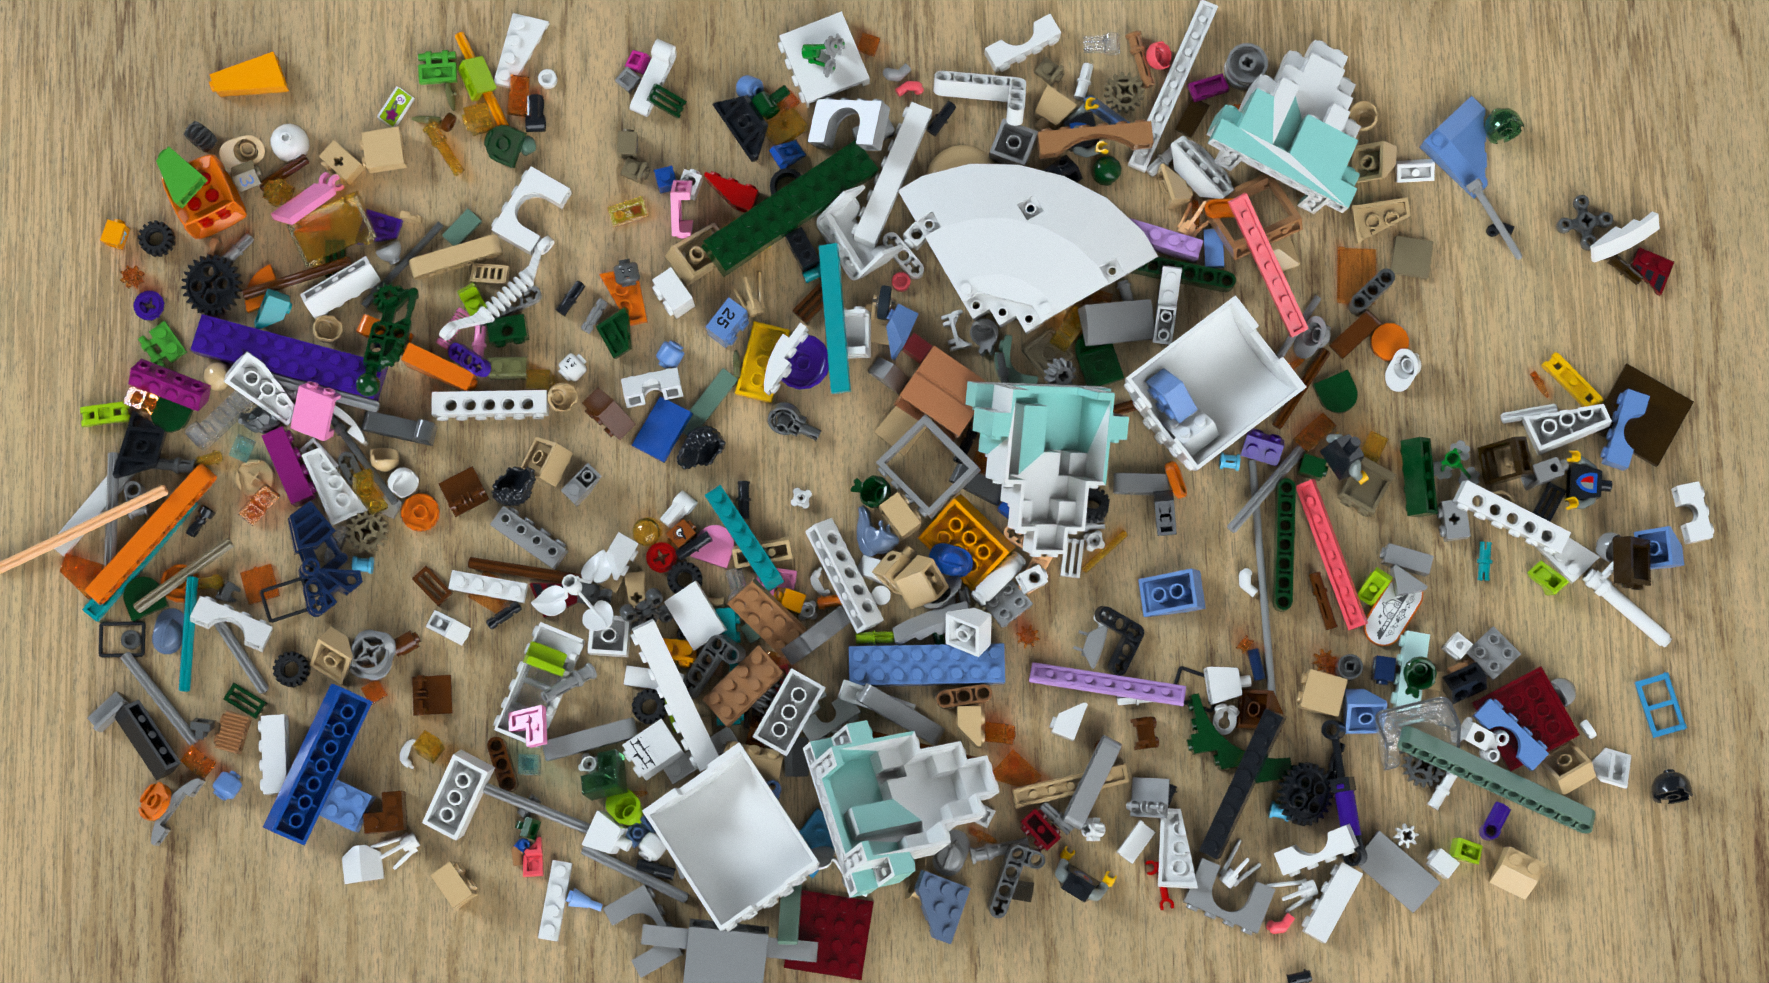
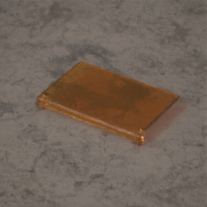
M1338 247L1337 303L1349 304L1353 296L1376 275V249ZM1367 289L1369 294L1376 295L1375 290ZM1359 301L1354 302V304H1362Z

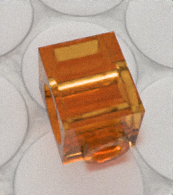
M130 386L123 404L152 415L159 397Z

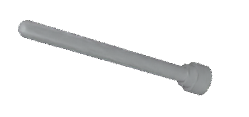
M1479 178L1466 186L1468 191L1472 192L1473 195L1476 194L1512 254L1517 260H1520L1522 253L1483 193L1481 180Z

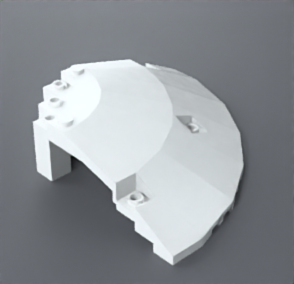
M967 164L921 176L898 190L973 320L976 321L992 312L1000 328L1018 319L1025 333L1028 334L1042 326L1043 322L1158 257L1145 233L1108 198L1065 176L1034 168L1007 164ZM1029 205L1034 206L1033 212L1027 211ZM928 221L933 224L931 228H926L925 226ZM1110 268H1114L1116 270V273L1114 275L1109 274L1108 271ZM975 303H980V307L978 309L973 308V305ZM1005 309L1006 315H999V310ZM1029 315L1033 317L1030 323L1025 321V318Z

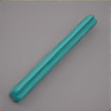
M193 576L187 577L179 676V691L189 692L191 686L195 623L190 622V615L197 603L198 577Z

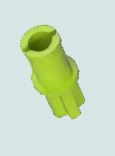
M873 630V632L856 633V644L873 643V645H876V643H893L895 640L892 631L876 632V630Z

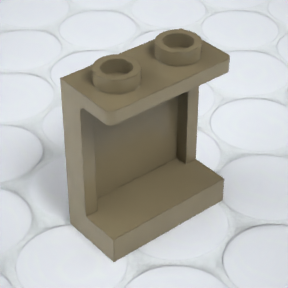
M1364 457L1361 461V471L1363 470L1367 474L1369 480L1360 485L1358 481L1350 476L1337 498L1341 500L1340 503L1358 509L1357 512L1362 516L1371 517L1374 515L1378 504L1396 474Z

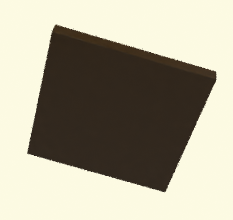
M1626 363L1603 404L1612 419L1613 413L1618 410L1619 404H1617V399L1620 393L1630 389L1650 396L1645 414L1639 418L1629 419L1625 424L1624 437L1627 444L1634 449V455L1657 467L1694 401ZM1611 422L1610 427L1595 433L1606 438L1609 429H1612L1614 422Z

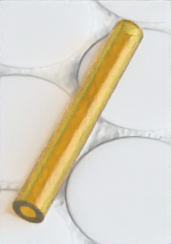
M1122 530L1089 560L1081 570L1087 574L1120 544L1128 534Z

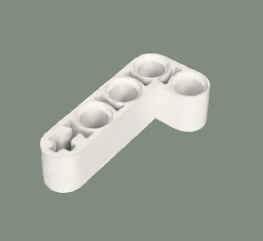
M657 39L652 47V59L630 104L631 111L646 117L649 116L654 106L646 101L654 84L663 87L677 55L674 45Z

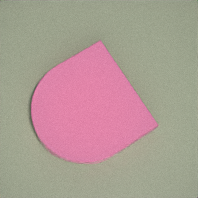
M711 525L705 527L698 536L707 531L713 541L699 549V552L696 551L690 556L727 569L732 556L734 539L728 530L722 526Z

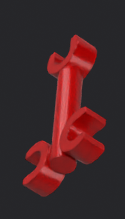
M1146 861L1145 865L1152 864L1154 867L1153 871L1147 872V875H1154L1157 872L1158 876L1159 861ZM1159 887L1162 899L1159 902L1160 910H1164V902H1169L1170 908H1174V902L1169 898L1168 888Z

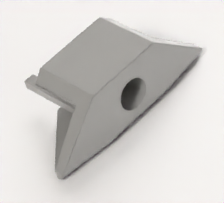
M1104 625L1088 633L1079 630L1078 633L1087 636L1083 649L1076 646L1073 647V649L1082 652L1081 655L1086 657L1092 669L1095 668L1106 640L1108 628Z

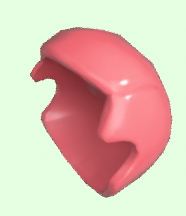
M1164 41L1152 43L1146 51L1148 64L1156 70L1170 67L1169 63L1171 62L1172 52L1169 46Z

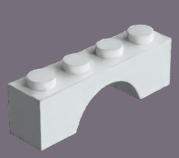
M1048 14L1034 22L1033 36L1025 44L1014 46L999 40L986 47L984 55L995 73L998 71L1003 72L1010 68L1011 64L1024 61L1027 58L1026 56L1041 52L1043 47L1056 44L1060 39L1061 31L1051 14Z
M209 596L205 598L199 597L190 615V622L207 629L219 622H231L242 630L245 638L244 645L263 652L273 631V627L270 626L269 622L262 619L260 621L252 618V615L246 612L239 613L234 611V608L230 605H220Z
M1347 824L1328 832L1327 844L1319 853H1307L1295 844L1274 853L1283 876L1289 874L1292 877L1301 873L1300 869L1304 867L1310 870L1319 866L1318 862L1325 860L1328 863L1336 860V855L1343 853L1344 856L1355 852L1354 848L1358 847L1359 844L1351 825Z

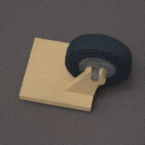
M882 285L880 295L873 296L872 305L865 304V309L871 312V343L889 345L886 329L889 320L886 318L890 309L896 308V298H891V286Z

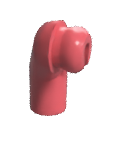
M906 81L896 88L895 92L899 97L908 91H914L916 95H920L923 93L924 88L919 81Z
M1287 913L1280 922L1268 921L1266 928L1272 934L1285 933L1295 918Z

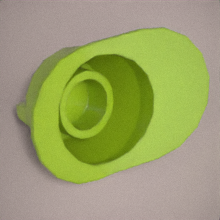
M625 787L613 790L606 800L608 813L619 824H641L640 819L643 815V808L637 796Z

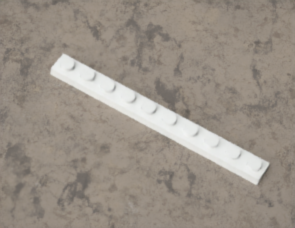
M1200 0L1147 120L1151 121L1153 146L1149 149L1134 150L1128 163L1129 167L1145 173L1218 9L1217 5Z

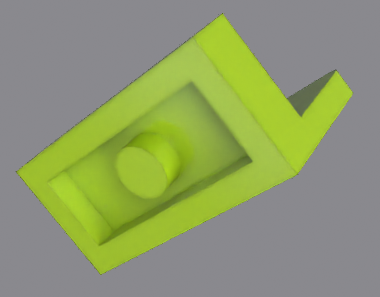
M483 56L466 59L461 62L458 71L472 102L479 100L483 93L496 90V84Z
M531 641L523 663L562 677L565 671L563 665L567 654Z

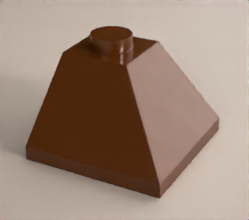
M1242 689V695L1239 696L1238 710L1240 713L1237 716L1236 728L1256 730L1265 708H1270L1283 714L1274 691Z

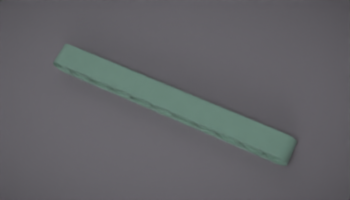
M1402 727L1397 747L1401 751L1578 832H1592L1596 812L1593 809L1414 727Z

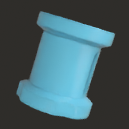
M1221 452L1219 469L1231 468L1239 471L1241 455H1226L1224 452Z
M353 556L352 570L373 574L374 557H369L368 559Z
M1271 801L1268 818L1277 817L1288 822L1286 820L1287 816L1281 814L1284 809L1278 808L1280 804Z

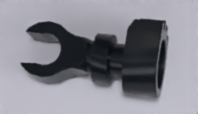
M205 505L200 506L198 509L200 515L195 517L196 521L186 531V534L195 538L198 535L202 524L205 525L207 522L206 518L212 519L216 512Z

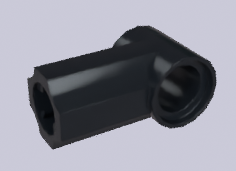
M531 94L527 96L526 132H546L543 95Z

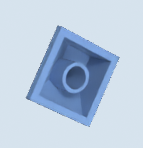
M900 304L895 309L891 308L886 318L889 320L886 329L891 359L893 360L897 358L904 347L919 314Z
M1671 526L1634 532V537L1650 540L1651 569L1685 566L1682 545Z
M1345 689L1343 699L1345 734L1384 733L1387 701L1365 689Z

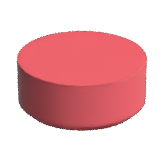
M898 272L892 277V286L896 291L904 292L910 287L911 280L908 274Z

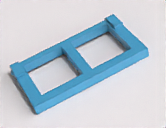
M1668 672L1634 682L1653 738L1687 728ZM1665 680L1671 700L1648 706L1642 686ZM1673 704L1679 725L1656 731L1650 711Z

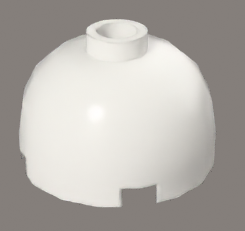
M283 124L277 127L270 138L274 154L280 160L288 163L302 154L306 155L310 147L309 138L305 131L294 124Z

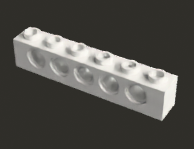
M548 391L432 392V416L437 418L438 421H448V418L465 421L468 420V417H475V420H486L487 417H494L495 420H505L506 417L522 420L526 416H532L533 419H544V416H549ZM489 402L495 403V407L492 410L486 409V405ZM507 402H514L512 409H505ZM526 402H533L531 409H524ZM450 403H457L455 410H448ZM469 403H476V407L473 410H467Z
M1468 480L1462 481L1452 501L1457 504V508L1466 512L1468 510L1474 512V516L1478 519H1488L1492 522V526L1499 529L1503 527L1509 530L1508 533L1517 538L1521 536L1526 539V543L1535 547L1539 545L1543 547L1544 552L1550 555L1561 553L1571 532ZM1474 496H1477L1480 500L1478 507L1472 502ZM1491 505L1496 506V515L1490 513ZM1509 514H1512L1514 516V522L1512 524H1510L1507 521V516ZM1527 522L1530 523L1532 527L1529 533L1526 532L1524 529V526ZM1544 531H1546L1549 535L1547 541H1544L1542 539V533Z
M830 518L816 523L805 532L856 633L866 631L884 621L833 519Z

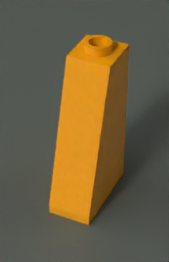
M274 52L209 74L211 81H209L210 88L219 97L289 91L278 57Z

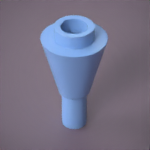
M576 888L573 891L570 890L566 898V902H569L568 906L589 907L601 911L603 906L602 903L591 900V898Z

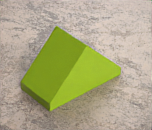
M1453 838L1449 855L1454 859L1479 865L1483 846L1463 838Z

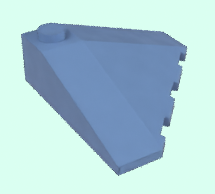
M1471 96L1433 131L1419 148L1475 199L1477 197L1476 194L1470 193L1466 186L1478 178L1483 184V190L1488 185L1485 176V168L1487 167V153L1485 152L1486 127H1484L1485 108Z

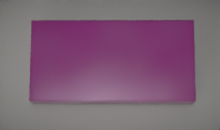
M1223 73L1191 82L1187 86L1194 102L1228 93L1230 90Z

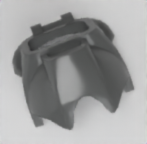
M260 406L255 407L250 413H239L238 423L243 424L254 433L266 434L280 426V420Z

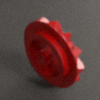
M655 543L647 551V564L655 572H668L677 561L676 551L668 543ZM659 550L663 555H668L665 558V565L661 561H654L659 557Z

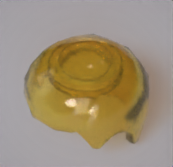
M653 517L639 519L632 528L634 540L642 546H652L663 535L662 524Z

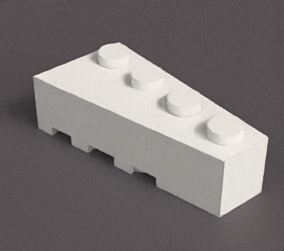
M1604 404L1580 407L1573 410H1561L1554 413H1542L1535 416H1523L1522 420L1538 456L1610 427L1612 422Z

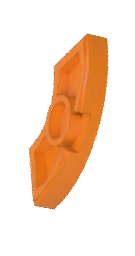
M269 264L260 269L252 277L247 288L275 280L276 276L272 265ZM265 294L245 300L248 313L259 310Z

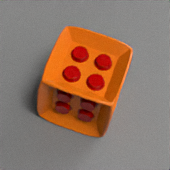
M213 154L188 162L208 181L183 208L173 201L162 177L163 187L176 215L184 225L185 230L194 239L212 236L235 225L247 216L244 203L235 184L225 170L223 163Z

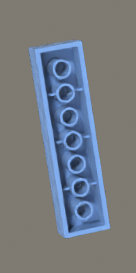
M1004 643L991 644L979 657L948 644L849 646V681L862 686L868 683L874 687L1005 684Z

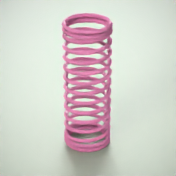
M459 307L456 310L457 313H454L455 316H452L453 319L450 320L455 321L457 319H461L457 315H459L462 318L465 317L461 314L465 315L466 317L470 315L468 312ZM437 338L436 343L448 350V345L451 344L442 338Z

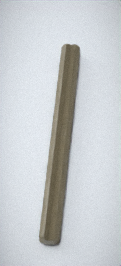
M228 538L224 539L134 603L135 610L139 613L143 612L184 583L187 577L195 575L234 546L231 540Z

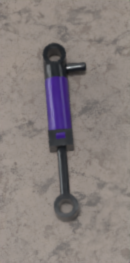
M1327 720L1323 723L1321 732L1325 738L1332 741L1338 778L1330 779L1332 793L1335 794L1340 827L1350 824L1359 844L1358 847L1354 848L1358 853V860L1355 862L1352 859V854L1343 855V860L1349 866H1361L1367 861L1368 855L1363 846L1354 794L1356 784L1354 777L1345 776L1339 739L1344 737L1346 727L1341 721ZM1333 725H1335L1337 728V731L1334 735L1331 733V727Z

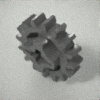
M1408 754L1409 757L1402 758L1406 761V764L1401 765V767L1406 768V771L1402 774H1408V782L1414 780L1413 786H1417L1419 783L1421 788H1424L1426 783L1429 787L1433 786L1432 781L1437 783L1440 781L1437 776L1444 775L1440 768L1436 766L1435 772L1432 775L1431 771L1434 766L1432 764L1427 765L1424 769L1416 770L1421 764H1427V762ZM1414 757L1415 762L1414 765L1411 767V761ZM1414 773L1421 775L1423 779L1416 777Z

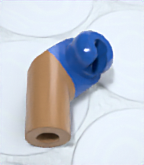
M521 838L512 847L513 866L523 865L522 854L530 847L528 839Z

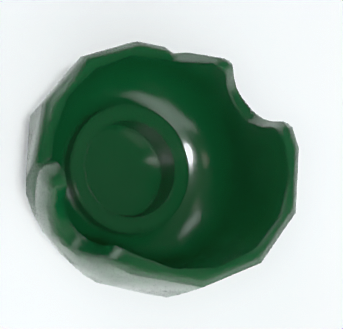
M1105 155L1094 163L1091 174L1094 181L1098 184L1109 186L1118 180L1122 167L1114 156Z

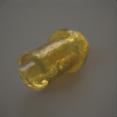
M213 450L212 453L197 456L196 459L198 464H204L205 466L219 465L223 461V456L220 451Z
M214 574L211 577H201L198 582H204V584H198L201 590L209 588L220 589L224 584L222 576Z

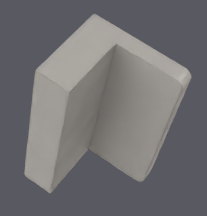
M116 691L87 719L94 725L93 729L95 731L103 732L116 720L114 717L122 707L129 703Z

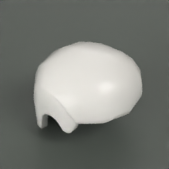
M405 467L396 469L388 479V488L400 498L411 495L419 484L417 475Z

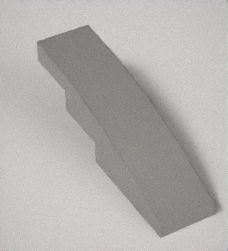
M965 601L928 611L893 627L895 643L902 645L915 637L920 641L935 632L939 635L946 632V613L948 611L969 609V603Z

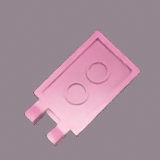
M324 172L319 177L318 184L314 183L272 212L271 216L276 221L293 225L345 187L342 184L335 185V182L340 179L338 175L334 174L330 177L329 173Z

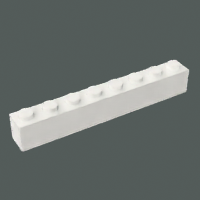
M911 102L910 107L906 106L903 112V123H899L895 131L897 137L895 140H891L888 150L890 153L888 157L884 156L881 174L877 173L874 179V184H876L874 190L870 189L866 198L868 204L866 207L863 206L860 211L859 217H861L859 224L855 223L852 230L854 241L873 249L877 245L899 194L898 190L902 187L932 117L931 109Z
M651 619L632 628L634 634L630 636L635 646L639 644L642 650L639 652L643 663L647 662L650 667L647 672L651 680L656 679L658 684L656 690L660 699L664 697L667 702L664 707L668 715H673L675 722L672 724L677 734L681 732L684 738L681 740L685 751L689 750L692 755L689 760L693 768L698 767L701 772L707 769V765L718 758L719 755L655 621Z

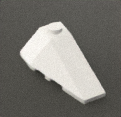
M247 351L236 360L225 374L224 382L288 426L292 421L295 404L266 365Z

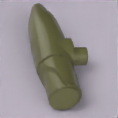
M445 83L448 103L451 109L455 111V95H457V92L452 91L450 83Z
M412 117L413 121L419 123H441V117Z
M737 350L733 354V371L736 378L741 376V362Z

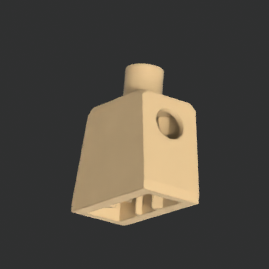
M1047 85L1034 112V117L1038 119L1034 126L1035 130L1041 132L1042 129L1047 127L1057 130L1077 108V104Z
M905 546L902 553L894 550L889 551L873 569L872 573L891 592L901 595L893 580L909 565L915 551L908 546Z

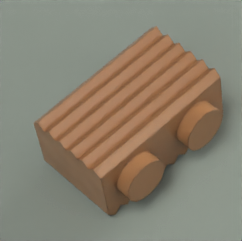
M226 710L225 714L223 713L220 718V725H222L220 733L217 732L214 737L215 748L241 755L253 717Z

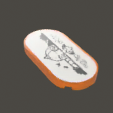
M1391 580L1366 616L1368 624L1363 625L1366 638L1377 646H1388L1395 643L1421 605L1423 592L1395 597Z

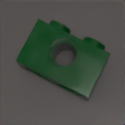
M524 314L495 318L493 322L486 323L489 342L496 348L505 347L506 344L513 342L516 345L523 344L525 340H530L527 320ZM512 328L513 331L510 335L506 336L503 334L505 329Z

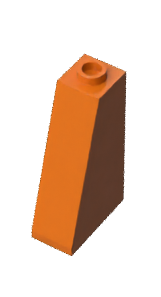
M410 342L401 358L408 368L460 391H474L478 384L477 376L468 370Z

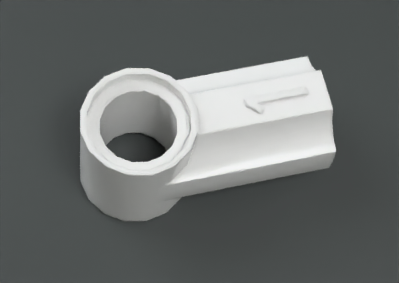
M682 490L674 498L672 505L662 515L660 520L672 529L685 515L692 512L698 502Z

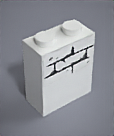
M662 719L622 745L625 749L623 754L629 762L633 761L635 767H633L635 773L639 778L643 776L646 781L685 755Z

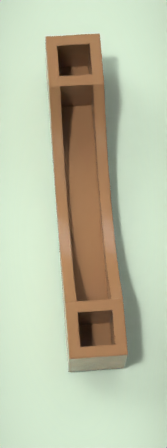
M1145 119L1136 120L1135 123L1120 121L1114 125L1100 123L1094 127L1081 125L1073 129L1071 127H1061L1060 130L1046 128L1037 134L1039 159L1059 157L1073 145L1092 139L1116 141L1132 150L1152 148L1154 143L1151 121H1146Z

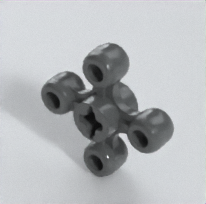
M1578 195L1573 200V207L1578 212L1577 218L1573 220L1565 217L1561 218L1556 224V229L1562 234L1575 229L1582 234L1581 248L1585 251H1590V246L1597 241L1592 235L1593 227H1609L1613 223V215L1609 212H1603L1599 216H1594L1587 210L1589 205L1588 197Z
M657 588L649 589L645 595L647 600L639 602L635 608L631 604H625L620 608L619 612L624 621L631 622L638 618V621L631 625V631L632 628L651 619L655 623L658 619L664 623L670 622L673 619L666 605H661L658 609L655 608L663 600L662 594Z

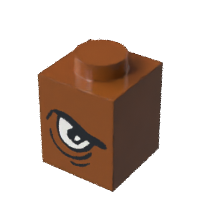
M682 519L666 535L679 549L689 543L690 539H694L697 536L695 532L697 528L690 520L686 522Z

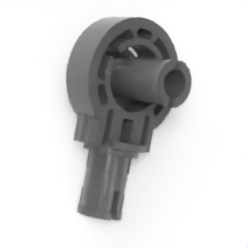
M777 403L769 412L768 424L778 434H792L796 437L803 434L817 441L821 433L820 429L807 424V417L801 415L798 408L790 403Z

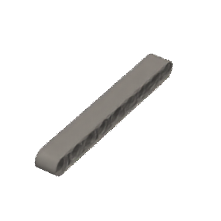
M643 924L641 944L687 949L689 929ZM768 937L766 957L817 962L819 942L798 940V945L778 944V938Z

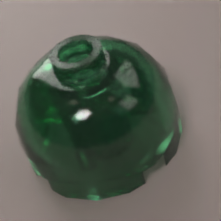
M1497 108L1486 119L1484 129L1490 143L1498 144L1497 141L1504 139L1505 143L1514 139L1522 132L1521 127H1524V123L1513 109Z

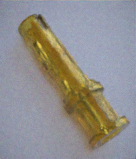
M435 121L425 126L423 132L429 136L432 141L431 145L434 148L437 147L453 175L458 176V172L460 174L463 173L465 169L447 144V137L439 130L438 123Z

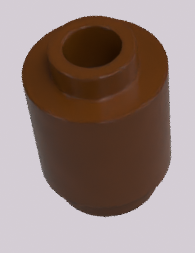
M409 630L395 638V654L398 657L401 655L405 656L419 648L421 640L416 632L412 633Z

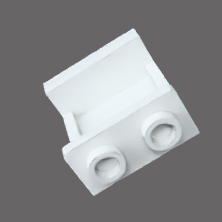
M856 306L852 310L844 308L848 359L871 358V312L862 306Z

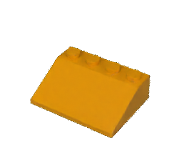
M962 494L955 497L918 537L930 550L936 544L947 543L963 548L971 554L973 567L966 576L960 577L962 582L971 591H974L1016 548Z

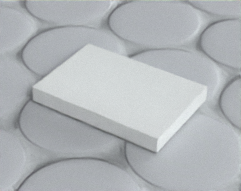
M694 581L664 601L694 651L704 646L711 636L720 635L727 630L697 581Z

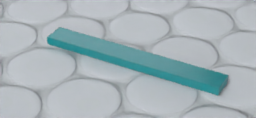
M839 244L820 245L819 258L831 394L851 392Z
M196 502L104 604L99 605L91 598L82 610L96 622H99L124 593L127 584L142 572L199 503Z

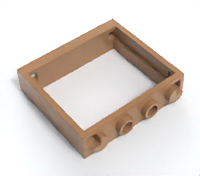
M1264 174L1235 187L1234 191L1223 199L1236 198L1243 193H1247L1248 197L1270 188L1289 215V217L1263 228L1269 243L1272 244L1303 230L1302 217L1276 179ZM1205 207L1203 208L1205 217L1234 261L1251 253L1244 237L1234 241L1220 218L1208 217L1205 213Z

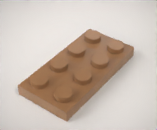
M755 578L727 603L781 657L784 656L781 649L808 630Z
M758 645L702 700L729 728L785 673Z

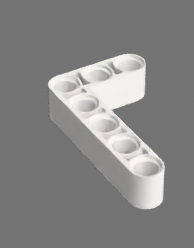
M938 71L935 73L933 89L935 94L947 97L1007 102V123L1014 126L1023 123L1026 81L1024 79L953 71Z

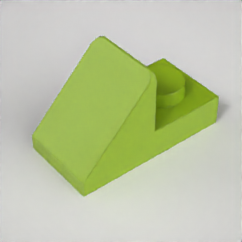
M474 282L457 291L470 316H473L481 306L488 309Z
M1542 560L1527 572L1529 578L1543 588L1546 596L1557 594L1569 583L1566 578Z
M1376 567L1357 593L1359 599L1372 607L1393 577Z

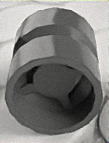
M1346 654L1335 662L1333 667L1334 674L1351 681L1362 673L1363 663L1357 655Z

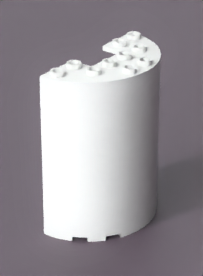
M1236 295L1125 379L1124 387L1129 392L1135 408L1144 418L1142 420L1143 424L1147 429H1152L1156 434L1154 435L1156 441L1160 445L1164 444L1172 456L1183 463L1189 471L1200 469L1306 388L1285 358L1279 359L1258 333L1256 328L1259 325ZM1163 368L1183 382L1194 404L1214 421L1220 436L1192 457L1177 437L1173 439L1163 427L1162 423L1169 418L1165 412L1161 413L1155 405L1157 403L1156 399H1153L1147 391L1149 387L1146 381Z
M740 742L710 762L705 771L680 788L672 789L642 810L720 931L726 929L727 932L738 926L739 922L755 917L759 910L767 907L769 909L777 904L779 897L790 895L794 892L793 887L806 881V877L817 871L820 864Z

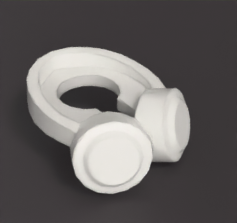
M1218 704L1214 707L1213 726L1221 735H1226L1235 728L1236 717L1240 712L1233 705ZM1227 711V719L1230 725L1228 728L1223 729L1219 726V720L1223 718L1224 712Z

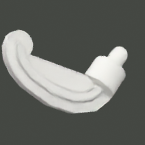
M819 567L811 575V584L819 594L827 596L830 594V591L828 589L824 590L818 579L822 567Z
M414 739L407 741L400 752L401 763L406 768L410 767L411 769L414 766L411 764L412 761L408 759L412 745L417 744V741Z

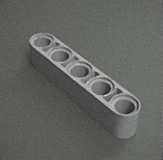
M868 683L865 684L857 699L861 704L907 731H915L916 736L934 746H937L945 731V728Z
M628 718L549 739L547 744L542 745L545 760L552 761L630 740L638 735L634 718Z
M1106 735L1101 737L1067 806L1062 822L1081 830L1121 749L1122 744Z

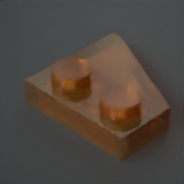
M66 553L60 572L87 599H91L85 593V590L103 570L104 565Z
M1014 749L993 770L996 781L1017 787L1035 784L1042 776Z

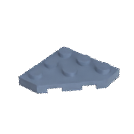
M921 870L914 889L916 895L920 898L925 920L928 921L930 926V935L932 938L951 944L971 888Z

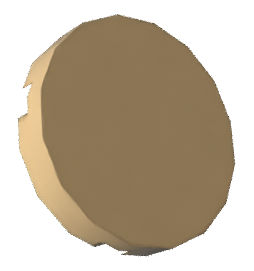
M250 459L244 462L237 471L236 483L245 495L261 497L272 489L275 483V473L267 462L260 459Z

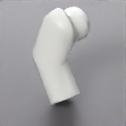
M1244 568L1239 573V586L1253 597L1258 592V589L1251 584L1252 571L1249 568Z

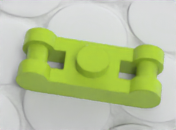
M122 401L80 407V414L83 416L81 427L129 422L131 417L128 412L130 402ZM120 409L121 415H116L115 410ZM94 413L95 418L91 419L90 414Z

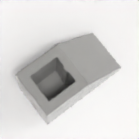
M587 463L561 491L577 507L592 492L602 476Z

